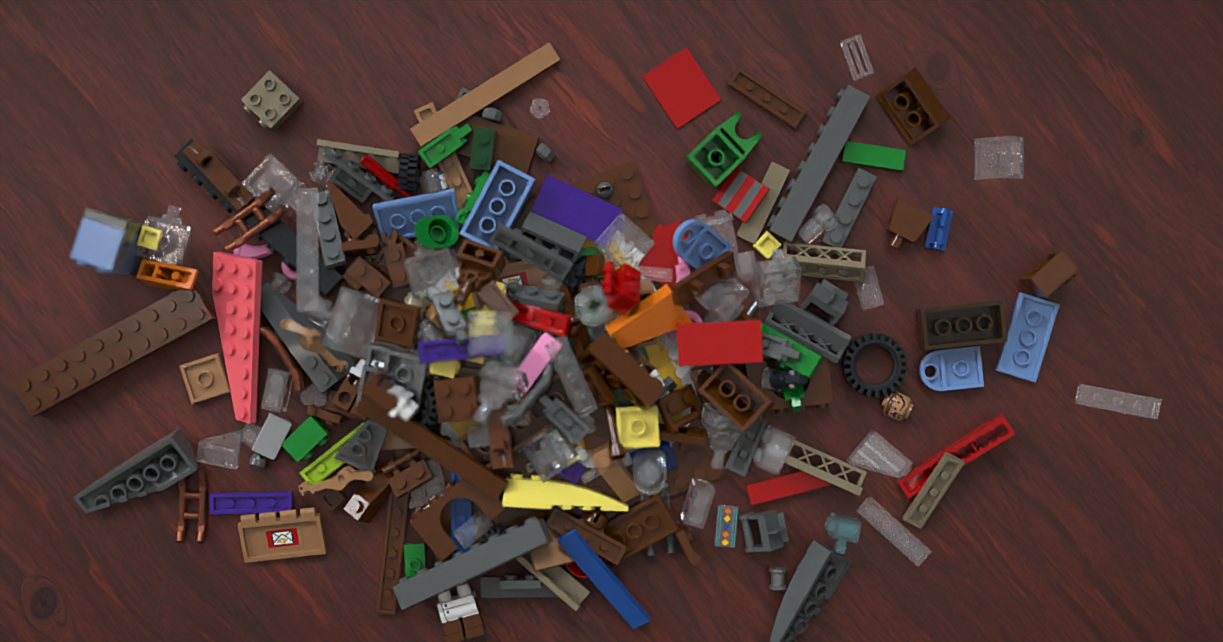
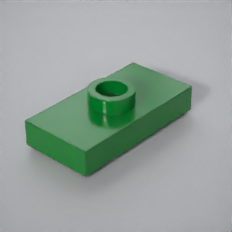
M425 542L404 544L406 577L410 576V578L417 576V571L427 568Z

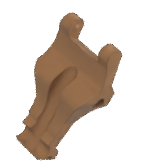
M281 320L280 327L295 332L303 349L319 354L327 361L328 365H336L335 371L343 372L348 367V363L345 360L336 359L321 342V334L316 329L303 327L293 320Z
M349 465L332 478L314 484L305 481L298 488L303 496L307 494V491H310L312 494L323 489L340 491L352 480L371 481L377 470L374 469L373 472L370 470L363 471Z

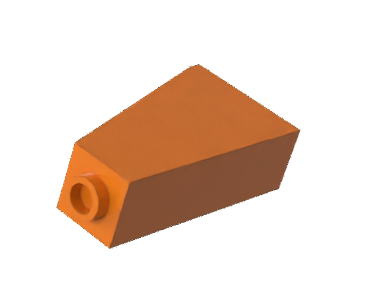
M666 284L639 302L626 315H620L607 324L605 328L608 334L615 338L616 343L621 348H627L677 329L676 324L693 323L683 306L674 304L673 293Z

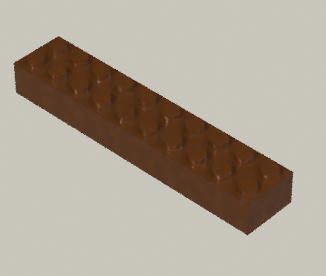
M195 282L192 290H177L15 378L11 382L30 417L40 416L217 320V316L200 283Z

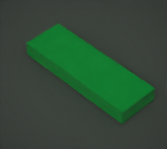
M846 141L843 147L841 162L903 171L906 150Z

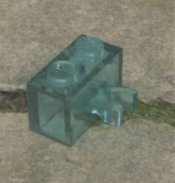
M831 513V516L827 517L825 529L828 530L827 533L833 539H837L834 548L836 553L845 554L847 541L858 543L861 522L857 518L837 513Z

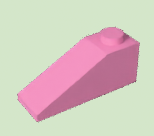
M545 332L531 349L510 381L526 394L542 375L546 364H550L565 345L551 333Z

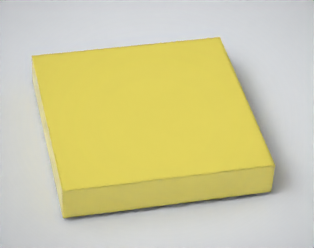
M652 405L645 411L638 406L616 407L619 442L622 443L625 449L660 447L658 405Z

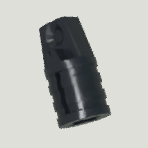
M581 256L564 278L562 283L568 290L575 288L588 277L585 276L587 256Z
M797 370L773 371L770 375V385L774 389H796L797 384L808 383V376L797 375Z

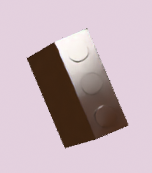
M916 67L876 95L910 146L951 118Z
M721 364L698 389L743 433L760 421L776 404L733 364Z

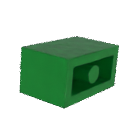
M310 416L281 446L297 462L303 459L307 461L315 454L312 451L318 445L322 447L329 440L327 436L331 431L316 416Z

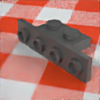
M326 146L323 156L337 165V168L329 177L331 181L362 203L372 191L386 201L394 199L395 194L387 185H381L371 173L363 172L359 169L357 163L345 159L336 148Z
M505 574L503 577H481L482 598L559 597L534 574H525V576Z

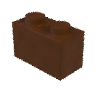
M358 256L345 271L377 298H382L392 286L391 279L374 267L363 256Z

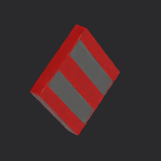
M736 167L712 201L747 224L770 189Z

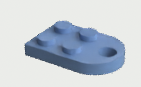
M697 219L683 222L677 228L673 237L675 253L695 270L724 252L729 251L732 247L729 242L711 227ZM689 230V236L683 240L684 233Z
M980 346L940 349L929 352L923 357L919 366V375L922 382L930 389L937 391L984 387ZM931 365L935 368V374L932 377H927L925 369Z

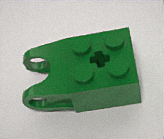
M737 112L714 129L684 158L711 188L716 187L745 159L762 136L759 132L749 139H741L736 135L735 125L742 116L740 112ZM711 155L717 156V164L711 161Z

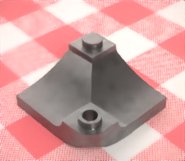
M370 343L368 345L365 365L362 367L356 406L364 395L360 391L374 372L383 367L388 371L385 376L393 384L403 387L406 393L410 391L414 394L411 399L419 407L412 416L416 415L422 407L428 363L420 364L419 355L401 351L392 346Z

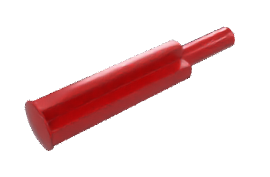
M368 153L363 156L360 163L390 189L397 190L405 198L412 197L406 190H400L399 181L371 158Z

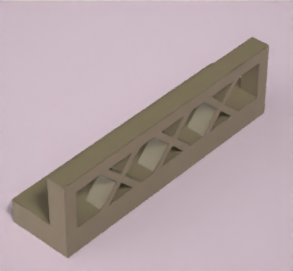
M317 139L316 145L319 146L318 162L334 164L323 156L326 146L339 150L348 161L352 160L357 163L359 168L367 169L360 161L368 153L371 158L389 173L399 174L400 172L399 167L402 153L399 151Z
M784 242L780 274L863 282L866 250ZM787 250H795L798 254L789 255ZM810 252H815L819 256L811 257L808 254ZM835 254L838 255L840 258L831 259L829 255ZM850 257H861V262L852 261Z
M791 438L781 460L782 462L860 496L863 490L861 485L867 474L866 471ZM794 444L802 448L804 456L799 458L789 456ZM805 449L811 451L812 453L807 454ZM818 454L823 464L814 467L811 465L808 457ZM804 458H806L807 463H805V462H803V461H801V460L804 459ZM824 458H827V459H829V460H831V461L825 462V459H824ZM836 462L839 464L842 472L832 475L827 465ZM825 467V470H826V471H823V470H821V469H819V468ZM851 471L861 473L856 485L848 481L846 473Z
M529 553L516 559L575 611H577L580 603L590 593L589 589L562 566L534 572Z

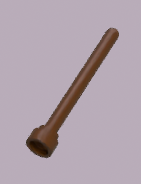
M612 404L604 406L611 440L610 449L608 450L611 460L623 459L627 456L626 450L622 443L619 442Z

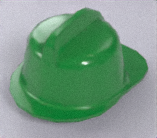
M431 216L422 218L416 223L415 235L418 242L428 249L446 248L454 245L458 240L459 228L456 222L448 216Z

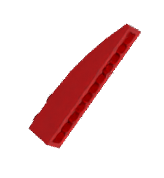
M1002 412L945 447L897 482L909 499L919 493L945 452L964 460V463L967 464L1015 435V431Z

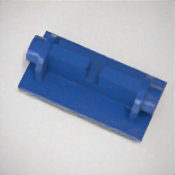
M933 207L932 215L934 217L929 223L925 247L945 251L953 211L947 208Z

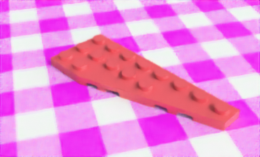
M218 251L213 252L212 294L236 420L252 424L256 423L262 261Z

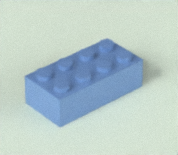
M498 160L459 234L469 240L502 250V248L490 243L489 240L499 222L513 229L537 183L536 180Z

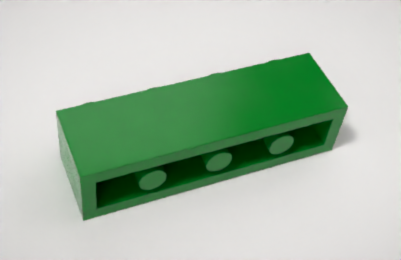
M761 323L762 332L788 340L793 344L792 349L802 353L800 361L788 358L787 362L777 360L776 365L785 370H788V368L797 370V375H805L812 380L824 358ZM763 355L765 359L770 360L771 357Z

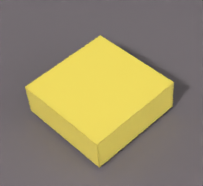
M142 225L137 245L159 251L164 231Z
M766 231L753 247L768 260L782 244Z

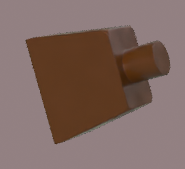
M900 198L895 199L885 230L893 235L889 246L900 251L904 241L910 244L914 243L933 219L934 215Z

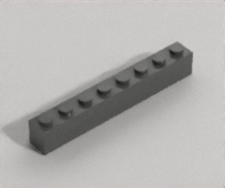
M850 85L845 89H840L835 98L839 101L835 107H830L826 115L829 118L825 125L821 124L816 133L819 137L816 143L812 142L806 152L809 154L806 161L802 160L796 170L799 172L796 180L792 178L786 189L789 192L786 198L782 196L777 205V208H779L777 215L772 214L767 223L769 226L768 232L788 243L792 242L870 98L869 95Z
M529 518L524 521L525 525L519 528L517 525L506 529L507 533L502 536L499 534L493 535L488 538L489 542L483 545L481 542L470 546V551L466 553L463 551L457 552L452 555L453 559L447 562L445 559L434 563L435 567L430 570L424 568L417 571V576L413 578L407 576L398 580L399 584L394 586L393 589L401 610L415 607L553 542L544 518Z

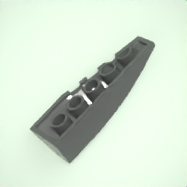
M269 282L261 287L260 309L321 393L327 392L349 374L351 367H356V363L334 334L330 335L316 323L314 318L310 317ZM281 320H293L303 327L316 329L321 334V342L336 359L345 360L348 363V367L343 372L335 371L336 365H328L327 361L319 354L303 349L295 332L280 327Z
M178 428L132 456L76 494L73 498L85 513L109 507L111 504L126 502L131 498L142 497L154 491L165 490L198 469L191 443Z
M813 540L803 560L797 566V570L785 592L775 620L770 642H797L796 637L803 632L805 633L809 627L807 623L813 615L818 616L822 611L819 607L825 600L829 601L832 598L853 560L829 546Z

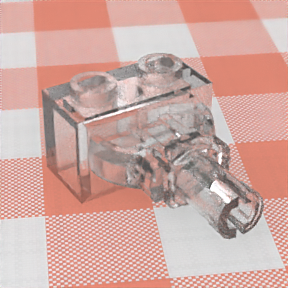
M488 357L479 373L481 393L478 396V400L481 405L473 416V420L481 425H485L493 410H500L502 405L509 402L512 398L520 401L529 385L526 372Z
M704 403L701 423L706 428L710 439L709 447L714 449L710 466L718 469V467L723 469L726 452L733 450L734 443L743 432L712 403Z

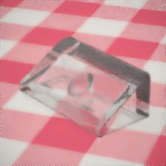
M874 265L865 267L863 282H855L862 310L884 305Z

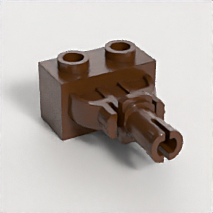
M466 238L456 254L459 263V276L456 281L460 287L452 299L456 305L460 303L461 307L465 306L471 292H475V290L479 292L481 287L492 279L497 281L506 265L503 251Z

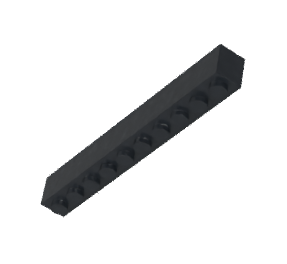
M190 139L174 155L178 160L176 165L185 173L189 170L193 174L191 178L199 186L204 184L208 188L206 192L214 200L219 198L224 202L221 206L227 212L237 214L239 211L183 153V150L194 141ZM207 158V159L203 162V166H204L207 162H209L211 159H210V158ZM265 205L260 207L266 218L272 213ZM254 213L243 219L245 224L251 228L260 223ZM280 219L255 236L259 241L264 239L268 243L266 247L274 255L279 253L284 258L281 261L290 269L295 267L299 271L296 275L305 283L309 280L314 285L312 289L320 297L324 294L328 298L345 281L343 276L334 268L327 269L324 259Z

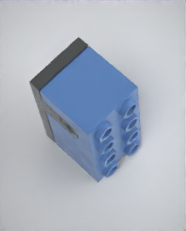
M86 208L83 216L85 218L82 219L70 258L76 259V264L85 267H97V271L107 274L130 275V272L138 273L146 249L137 245L142 225L153 226L113 213Z

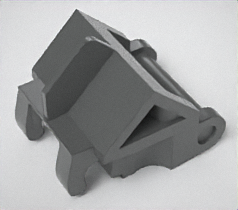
M823 278L821 284L816 283L807 299L802 302L799 308L821 319L806 309L809 303L817 306L831 316L830 321L826 323L834 326L844 314L849 303L846 301L848 293Z
M777 510L761 513L751 512L738 516L742 522L746 542L745 552L773 551L784 547L783 542L790 540L785 524L784 511H779V513H777ZM751 519H756L759 527L761 543L754 545L750 525Z

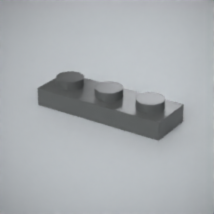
M762 418L746 432L739 431L724 469L740 477L746 476L767 420Z

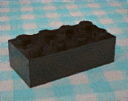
M1003 300L916 309L920 350L1008 342Z

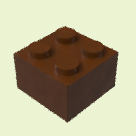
M1062 250L1048 253L1020 280L1035 297H1053L1059 292L1060 289L1058 287L1061 284L1070 282L1076 276L1074 273L1078 268Z
M482 376L434 381L439 423L486 417Z

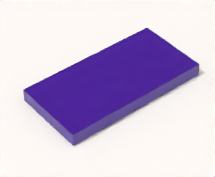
M547 175L531 212L582 234L587 239L606 247L623 209Z

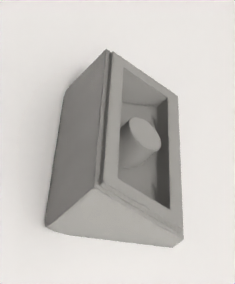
M269 413L251 450L274 460L292 423L283 417Z

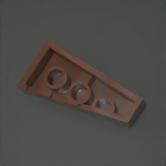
M603 332L587 346L577 360L581 363L586 361L591 366H595L598 372L606 377L607 383L617 389L621 388L623 396L643 411L647 410L656 402L666 388L662 386V382L658 378L653 377L647 372V368L642 363L636 362L627 349L621 348L613 336Z

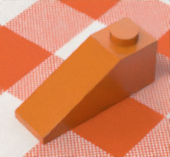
M142 259L136 278L147 286L160 289L192 290L199 271L197 269Z

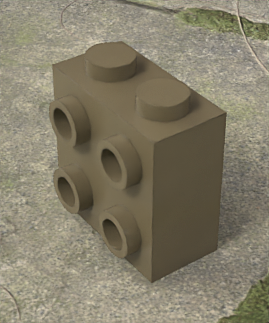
M270 70L241 99L246 104L243 108L252 116L256 114L260 118L258 122L266 130L270 128L274 131L303 103Z

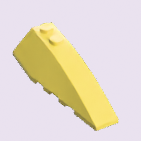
M516 473L506 477L508 484L504 488L502 505L551 509L554 505H558L559 508L571 510L574 506H579V509L595 510V507H599V510L628 511L629 508L628 504L587 487L568 482L543 479V475H531V478H523V474Z

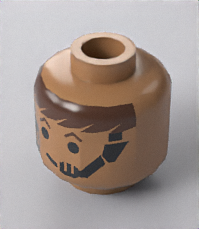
M894 391L890 396L886 395L881 406L885 407L884 414L897 421L907 419L914 405L911 404L910 397L898 391Z

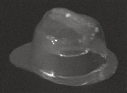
M657 447L641 448L634 456V485L643 494H657L666 483V459L662 450Z

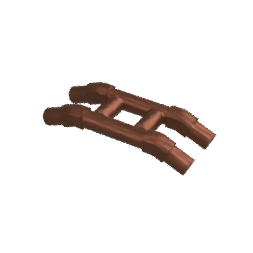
M269 188L264 194L255 199L254 202L212 229L215 236L230 230L235 225L242 232L243 235L224 246L227 253L246 244L271 224L277 222L288 211L285 205H281L266 218L260 209L276 194L273 188ZM254 213L260 223L249 229L243 219Z
M262 326L260 334L272 343L292 376L294 390L307 389L304 369L294 358L277 332L269 326Z
M200 469L198 470L199 492L187 491L188 483L186 477L177 482V543H184L187 520H198L196 542L205 543L208 479L206 470ZM187 500H199L198 512H186Z

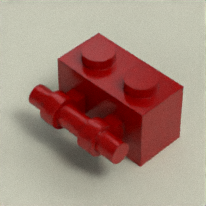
M607 261L603 268L604 280L602 281L603 295L608 297L607 307L622 315H626L639 303L641 272L626 263H623L615 271L614 263Z

